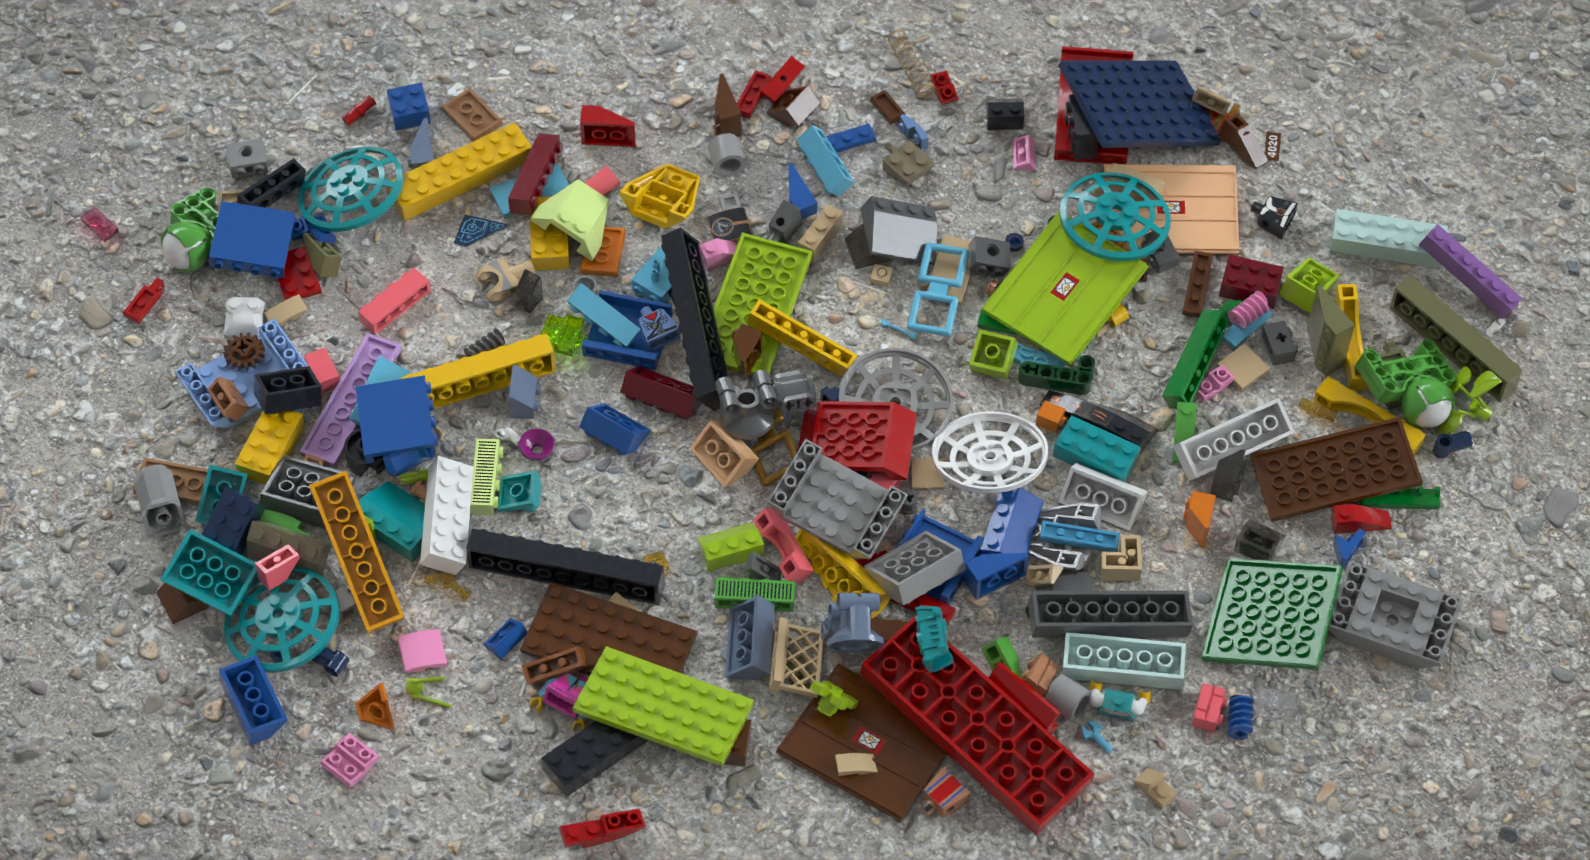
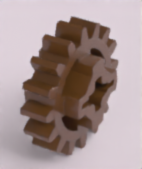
M249 332L246 336L240 333V337L233 335L234 340H227L228 345L224 346L225 352H223L227 365L230 364L232 369L238 367V371H241L242 368L249 371V367L255 369V364H261V358H265V347L262 340L258 339L256 334L251 337Z

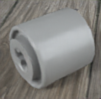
M729 133L721 134L709 142L708 151L716 174L730 177L740 173L745 168L746 160L737 136Z
M1060 675L1048 687L1045 699L1061 712V716L1070 721H1075L1085 709L1091 691L1069 677Z

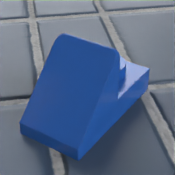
M1360 528L1356 534L1352 533L1348 540L1335 535L1333 546L1338 564L1342 565L1343 569L1364 542L1366 532Z

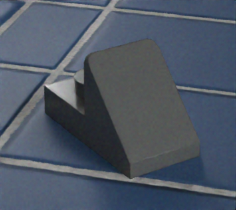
M756 552L748 554L746 571L750 573V579L780 581L781 570L778 566Z

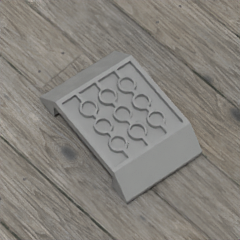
M805 439L768 499L767 504L783 520L845 554L856 558L871 559L908 494L892 485L887 490L823 455L822 447Z

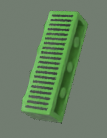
M727 576L716 577L715 608L730 609V607L758 595L775 604L774 611L794 612V581L756 580L746 577L737 579Z

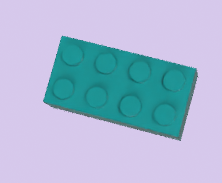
M1071 416L1054 444L1053 457L1071 465L1078 463L1126 482L1139 460L1141 447Z

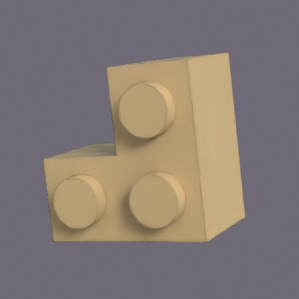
M1121 535L1119 552H1102L1101 581H1140L1142 573L1141 535Z

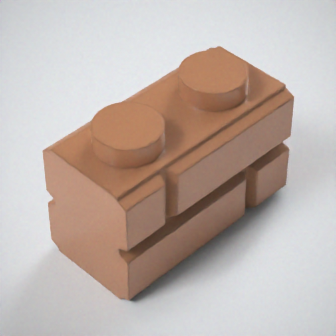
M218 377L207 388V391L224 417L237 421L248 411L249 406L233 381Z
M1041 653L1036 658L1032 657L1028 661L1026 667L1029 669H1026L1020 678L1043 697L1047 693L1048 687L1059 669V665L1052 660L1050 661L1047 656Z

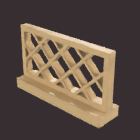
M780 617L774 632L769 692L777 693L779 689L817 698L818 694L811 689H807L803 684L808 681L811 684L813 681L820 682L823 649L821 631L788 624V619ZM789 631L796 632L800 637L793 639ZM807 637H818V642L813 644ZM803 640L808 647L802 649L797 642ZM793 646L798 652L792 655L787 648ZM812 650L817 657L811 659L806 652ZM802 656L807 662L801 665L796 658ZM790 661L796 666L792 671L786 666V663ZM811 666L815 673L810 675L804 668ZM799 671L805 677V679L801 681L794 675ZM790 677L795 684H784V679Z

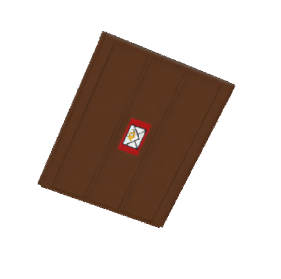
M838 663L825 681L840 687L844 691L843 693L859 701L855 709L847 707L846 710L838 708L837 712L833 713L830 717L818 710V703L822 696L813 697L777 748L776 753L901 823L947 756V753L863 676ZM847 753L873 754L874 758L872 757V760L876 764L877 772L839 776L835 755Z

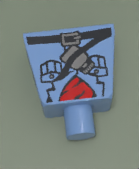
M649 306L641 309L642 317L638 319V323L648 352L680 339L678 325L663 309L652 311Z

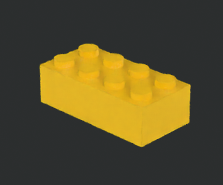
M539 197L537 208L551 197ZM534 208L532 214L529 215L530 218L532 217L537 208ZM530 220L531 261L535 271L570 269L568 234L551 223L544 230Z
M263 411L234 463L236 471L248 474L247 479L266 485L282 456H290L305 428L303 414L295 411H285L265 415Z

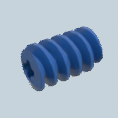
M1233 695L1229 698L1230 708L1228 710L1227 734L1232 739L1244 740L1248 738V734L1253 733L1251 726L1254 724L1252 720L1254 718L1252 713L1254 711V699L1244 695Z

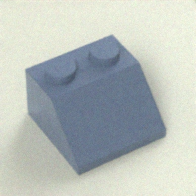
M513 365L509 392L511 418L534 419L535 412L539 411V400L536 399L537 396H540L541 384H537V377L517 365Z

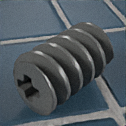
M495 328L487 336H482L481 340H476L475 344H470L469 348H464V353L467 357L483 351H490L500 346H505V339L502 333Z

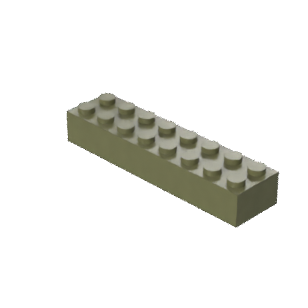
M1410 275L1395 287L1390 304V309L1425 339L1434 341L1442 354L1460 369L1464 366L1468 367L1472 372L1471 378L1474 381L1484 372L1492 371L1502 382L1487 392L1500 403L1516 391L1523 370L1516 362L1508 358L1502 350L1495 347L1489 339L1482 336L1475 327L1469 325L1461 315L1456 314L1450 309L1448 304L1443 303L1432 291H1429L1413 276Z

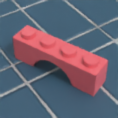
M764 508L753 519L754 524L761 536L770 540L779 550L782 556V563L779 565V568L787 581L803 583L814 572V569L787 522L773 509Z

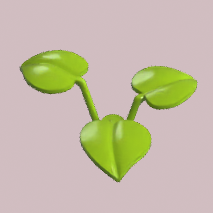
M1462 367L1456 373L1457 378L1451 385L1450 390L1454 394L1461 389L1473 401L1469 406L1471 413L1463 410H1457V412L1452 410L1448 418L1438 425L1437 434L1450 435L1460 425L1463 418L1462 414L1468 415L1473 419L1476 416L1482 422L1488 420L1492 415V409L1482 401L1480 396L1502 381L1492 371H1486L1476 379L1470 394L1464 388V385L1470 381L1472 372L1468 367Z

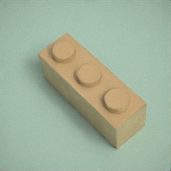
M1113 163L1109 171L1138 178L1153 187L1161 196L1164 193L1165 181L1116 163ZM1105 178V181H1118L1127 184L1129 182L1116 178ZM1136 184L1135 187L1144 192L1150 200H1157L1149 191ZM1109 186L1112 192L1122 193L1125 188L1121 186ZM1132 191L1129 195L1135 201H1144V199L1134 191Z
M827 204L799 240V248L813 251L812 263L816 261L843 226V212Z

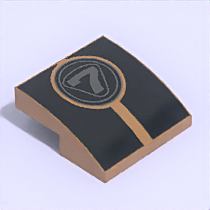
M745 207L732 208L707 216L713 239L732 241L738 245L742 233L753 235Z

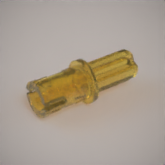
M1302 398L1299 403L1300 409L1315 414V417L1318 415L1334 422L1338 410L1326 407L1321 402L1318 404Z

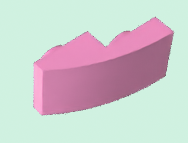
M1221 365L1210 371L1208 376L1202 380L1196 395L1202 402H1205L1227 387L1235 377L1224 365Z

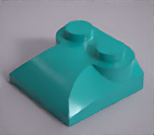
M533 470L501 477L497 510L502 512L523 509L527 513L535 511L540 505L542 484L539 473Z

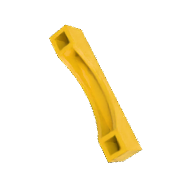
M1337 284L1334 297L1335 303L1354 324L1345 361L1348 388L1354 391H1368L1369 387L1356 368V362L1364 352L1360 332L1356 284Z
M1327 377L1315 392L1313 402L1328 411L1353 413L1373 423L1397 418L1389 413L1388 410L1377 406L1371 400L1365 399L1357 394L1356 391L1345 387L1339 381ZM1401 419L1413 455H1415L1423 445L1426 434Z

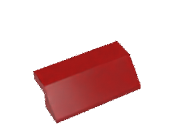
M1002 662L997 663L988 678L1053 735L1058 727L1055 721L1061 712Z

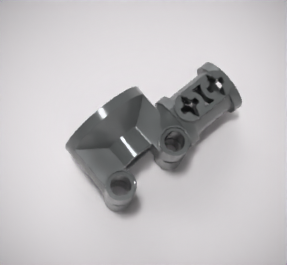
M759 370L752 377L755 390L741 389L735 392L729 377H721L715 382L720 399L721 426L726 433L739 439H754L766 434L774 423V408L777 411L782 410L788 413L809 409L816 404V390L813 377L810 372L803 370L779 373L773 376L772 379L768 371Z

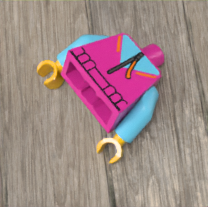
M566 673L561 677L547 680L539 691V696L530 700L531 708L539 703L536 711L541 712L544 707L543 701L574 719L579 717L572 724L573 732L576 726H581V730L584 729V720L588 718L574 713L573 706L588 678L585 675H580L577 678Z

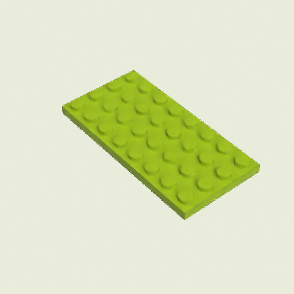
M746 233L741 234L713 308L727 369L739 372L734 358V349L732 348V334L735 329H739L742 323L752 327L747 324V320L759 299L791 317L813 257V251ZM762 332L763 352L749 375H754L759 370H766L770 375L781 344L780 342Z
M606 646L576 700L573 712L722 767L754 705V700Z

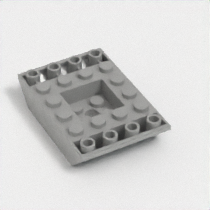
M1349 561L1336 596L1328 630L1344 644L1417 669L1437 667L1442 664L1463 599ZM1393 618L1397 621V624L1391 625L1387 622V619Z

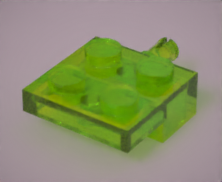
M548 313L540 335L547 333L554 352L571 357L576 347L582 344L584 339L592 341V338L581 336L584 329V319L568 314L565 317H560Z

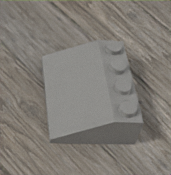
M925 531L868 563L864 568L891 599L905 605L920 595L926 594L927 591L941 585L946 580L957 576L965 570V564L961 549Z

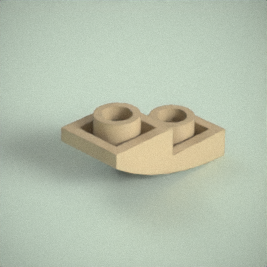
M296 295L279 303L264 314L268 321L275 319L279 326H282L290 319L294 321L308 311V308L301 296Z
M847 753L835 755L838 775L845 776L858 773L861 775L877 772L876 764L872 760V757L874 758L873 754Z

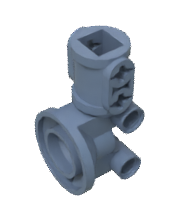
M838 593L836 603H829L828 618H825L821 624V639L826 641L827 648L830 651L863 653L875 651L884 646V639L870 627L871 611H879L880 608L879 594L860 593L858 597L857 593Z

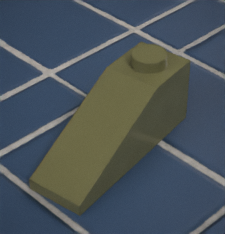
M303 233L302 237L312 268L321 278L337 277L342 256L328 242H318L311 233Z

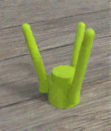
M445 677L406 679V693L411 694L412 699H421L448 708L451 707L449 703L419 694L424 691V683L444 681Z

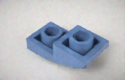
M900 115L898 128L901 134L904 133L907 140L913 138L915 145H918L921 151L928 149L929 137L925 131L908 116Z

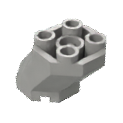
M162 464L138 470L133 483L146 530L150 532L152 530L159 536L176 532L180 522L183 523L185 519L172 471Z

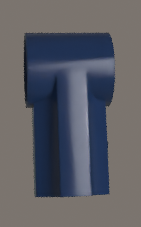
M1467 431L1451 435L1440 434L1433 446V454L1438 458H1446L1449 453L1470 448L1473 445L1472 436Z
M327 647L312 659L323 666L334 677H338L350 662L343 652L339 650L332 651Z

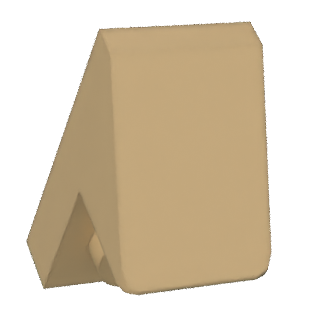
M1147 768L1133 780V783L1163 809L1177 797V792L1163 781V772Z

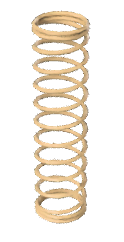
M894 30L889 34L887 40L892 45V49L895 55H897L901 66H903V70L906 71L914 91L920 98L930 96L934 92L935 87L933 83H930L931 79L927 77L928 73L924 72L925 68L921 67L922 62L916 56V51H913L914 47L910 46L911 42L908 41V36H906L904 30ZM895 33H904V35L897 37L894 41H890ZM909 42L908 46L903 47L901 50H896L898 46ZM908 47L912 48L911 51L904 55H899L901 51L906 50ZM911 52L915 53L914 56L907 60H902L904 56L909 55ZM914 57L918 59L916 62L905 66V63ZM920 63L919 67L912 71H907L909 67ZM923 68L922 72L915 76H910L912 72ZM923 73L926 74L924 78L916 82L913 81L915 77H918ZM926 78L929 79L928 83H925L920 87H916L918 82H921ZM926 86H932L927 91L919 92L922 88ZM930 91L929 93H927V94H925V95H919V93H926V92Z

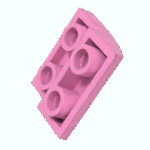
M439 629L418 631L398 636L397 640L405 673L424 672L426 668H442L447 665Z
M349 733L335 744V749L321 760L320 765L347 787L351 788L371 769L379 759V755Z

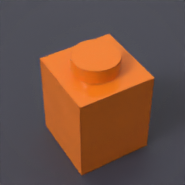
M1044 401L1037 414L1036 425L1057 434L1059 428H1063L1066 423V409Z

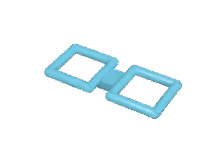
M930 242L926 243L918 280L930 283L928 292L917 290L914 293L907 323L909 330L942 336L951 335L959 300L955 296L947 295L949 287L960 288L962 286L969 256L968 249ZM931 251L961 255L956 280L926 275ZM921 298L950 303L945 328L915 323Z

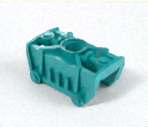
M920 606L916 607L915 618L917 622L918 645L920 653L924 655L922 662L929 673L936 672L953 663L946 635L947 623L945 619H941L943 616L939 607Z

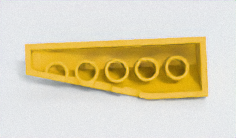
M799 529L795 538L807 559L813 565L812 568L815 574H819L823 581V586L832 594V599L835 603L838 593H857L858 597L860 593H878L880 596L879 611H871V618H874L885 609L891 597L870 576L864 567L844 552Z

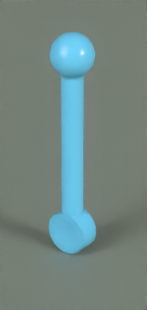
M886 319L881 320L882 327H890L908 335L911 339L916 338L915 332H908L888 323Z

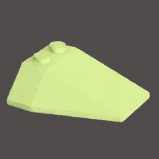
M578 179L540 204L530 220L546 230L550 223L580 242L581 244L577 252L592 261L601 248L609 199Z

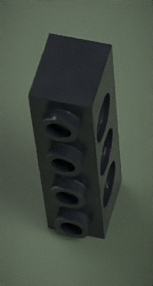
M293 158L237 195V203L267 208L302 185L305 181L306 169Z

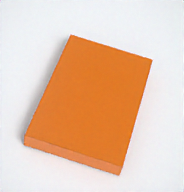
M604 226L601 248L592 261L583 256L581 274L618 277L625 228Z

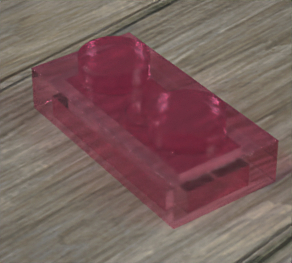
M95 206L80 217L81 221L104 242L119 232L118 227Z

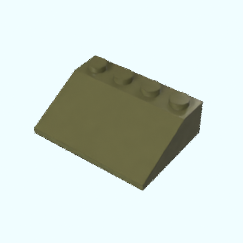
M1318 285L1307 330L1315 366L1319 372H1322L1327 377L1344 367L1354 324L1323 287Z

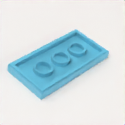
M558 164L554 165L553 173L549 175L548 184L543 188L542 197H552L569 186ZM518 177L489 187L490 193L504 218L514 215V213L509 211L508 197Z
M378 356L365 385L398 380L412 372ZM356 402L348 420L360 426L358 403Z

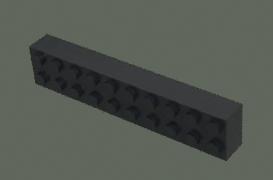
M680 227L661 236V248L666 257L665 265L669 271L668 280L672 285L673 292L671 294L676 304L675 313L679 318L680 324L678 327L683 337L682 345L687 355L685 360L690 369L689 378L693 383V396L706 407L716 411L720 409V399L715 382L721 377H728L699 241Z
M472 528L466 546L468 566L471 569L548 584L553 582L568 588L609 596L617 592L624 599L660 605L665 587L664 566L656 562L648 563L635 558L627 559L619 555L602 554L599 551H586L579 547L571 548L565 547L562 544L545 543L542 540H529L522 536L514 537L501 532H488L485 529Z

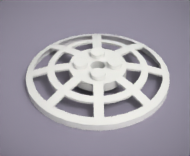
M978 412L962 416L950 422L943 432L935 438L932 447V458L938 473L951 484L972 492L1000 493L1020 488L1034 480L1046 466L1048 445L1045 436L1038 427L1020 416L1004 412ZM997 421L1009 423L1011 426L1007 433L996 430L983 431L981 422ZM969 424L974 425L975 433L963 437L958 442L949 437L951 433ZM1020 427L1032 434L1038 443L1027 447L1021 439L1014 435ZM986 437H1000L1003 439L1000 442L996 440H986ZM978 438L979 442L970 449L963 446L969 441ZM943 441L953 447L950 453V462H940L938 460V452ZM1009 442H1014L1022 450L1013 452L1008 446ZM1041 449L1042 461L1037 469L1028 468L1031 462L1030 453ZM958 451L967 455L966 462H956ZM1025 456L1023 467L1013 465V459ZM942 468L953 469L965 481L961 482L954 479ZM970 468L974 474L968 477L959 469ZM1007 471L1016 473L1012 477L1007 478L1005 480H1003L1001 477V475L1006 473ZM1023 474H1028V475H1029L1028 477H1026V478L1023 479V480H1020V481H1018V482H1016V483H1012V484L1006 485L1007 483H1010V482H1012V481L1018 479V478L1021 477ZM982 476L993 477L994 482L978 481V479ZM972 484L982 485V486H997V487H981V486H974V485H972Z

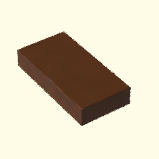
M886 90L870 97V102L890 125L899 121L900 115H905V112Z

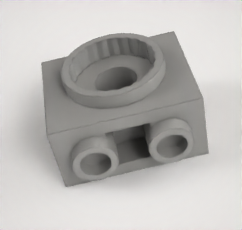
M263 138L226 144L232 178L268 172Z

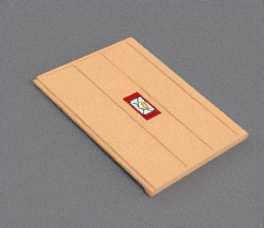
M1104 164V172H1109L1113 164ZM1119 164L1165 181L1162 198L1168 206L1171 218L1168 236L1178 254H1194L1195 251L1211 254L1239 256L1236 165ZM1163 207L1154 208V224L1161 228L1165 226V212ZM1139 208V215L1149 220V208ZM1113 209V210H1112V211H1115V212H1117V213H1120V211L1117 210V209ZM1136 222L1131 227V231L1134 234L1145 226ZM1110 230L1108 232L1110 235L1125 236L1123 230ZM1143 237L1135 240L1138 249H1142ZM1110 241L1127 252L1131 251L1128 242ZM1156 250L1155 252H1156V253H1160V252H1163V251H1162V250Z

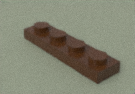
M1195 251L1182 315L1199 318L1202 313L1213 258L1211 253Z

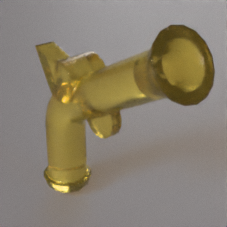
M437 573L424 577L426 584L443 581L444 587L446 589H453L462 597L463 601L467 600L471 595V591H466L455 582L453 574Z

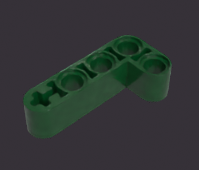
M1083 355L1078 360L1077 369L1025 361L1019 366L1018 381L1024 386L1086 395L1091 390L1095 360L1092 356Z

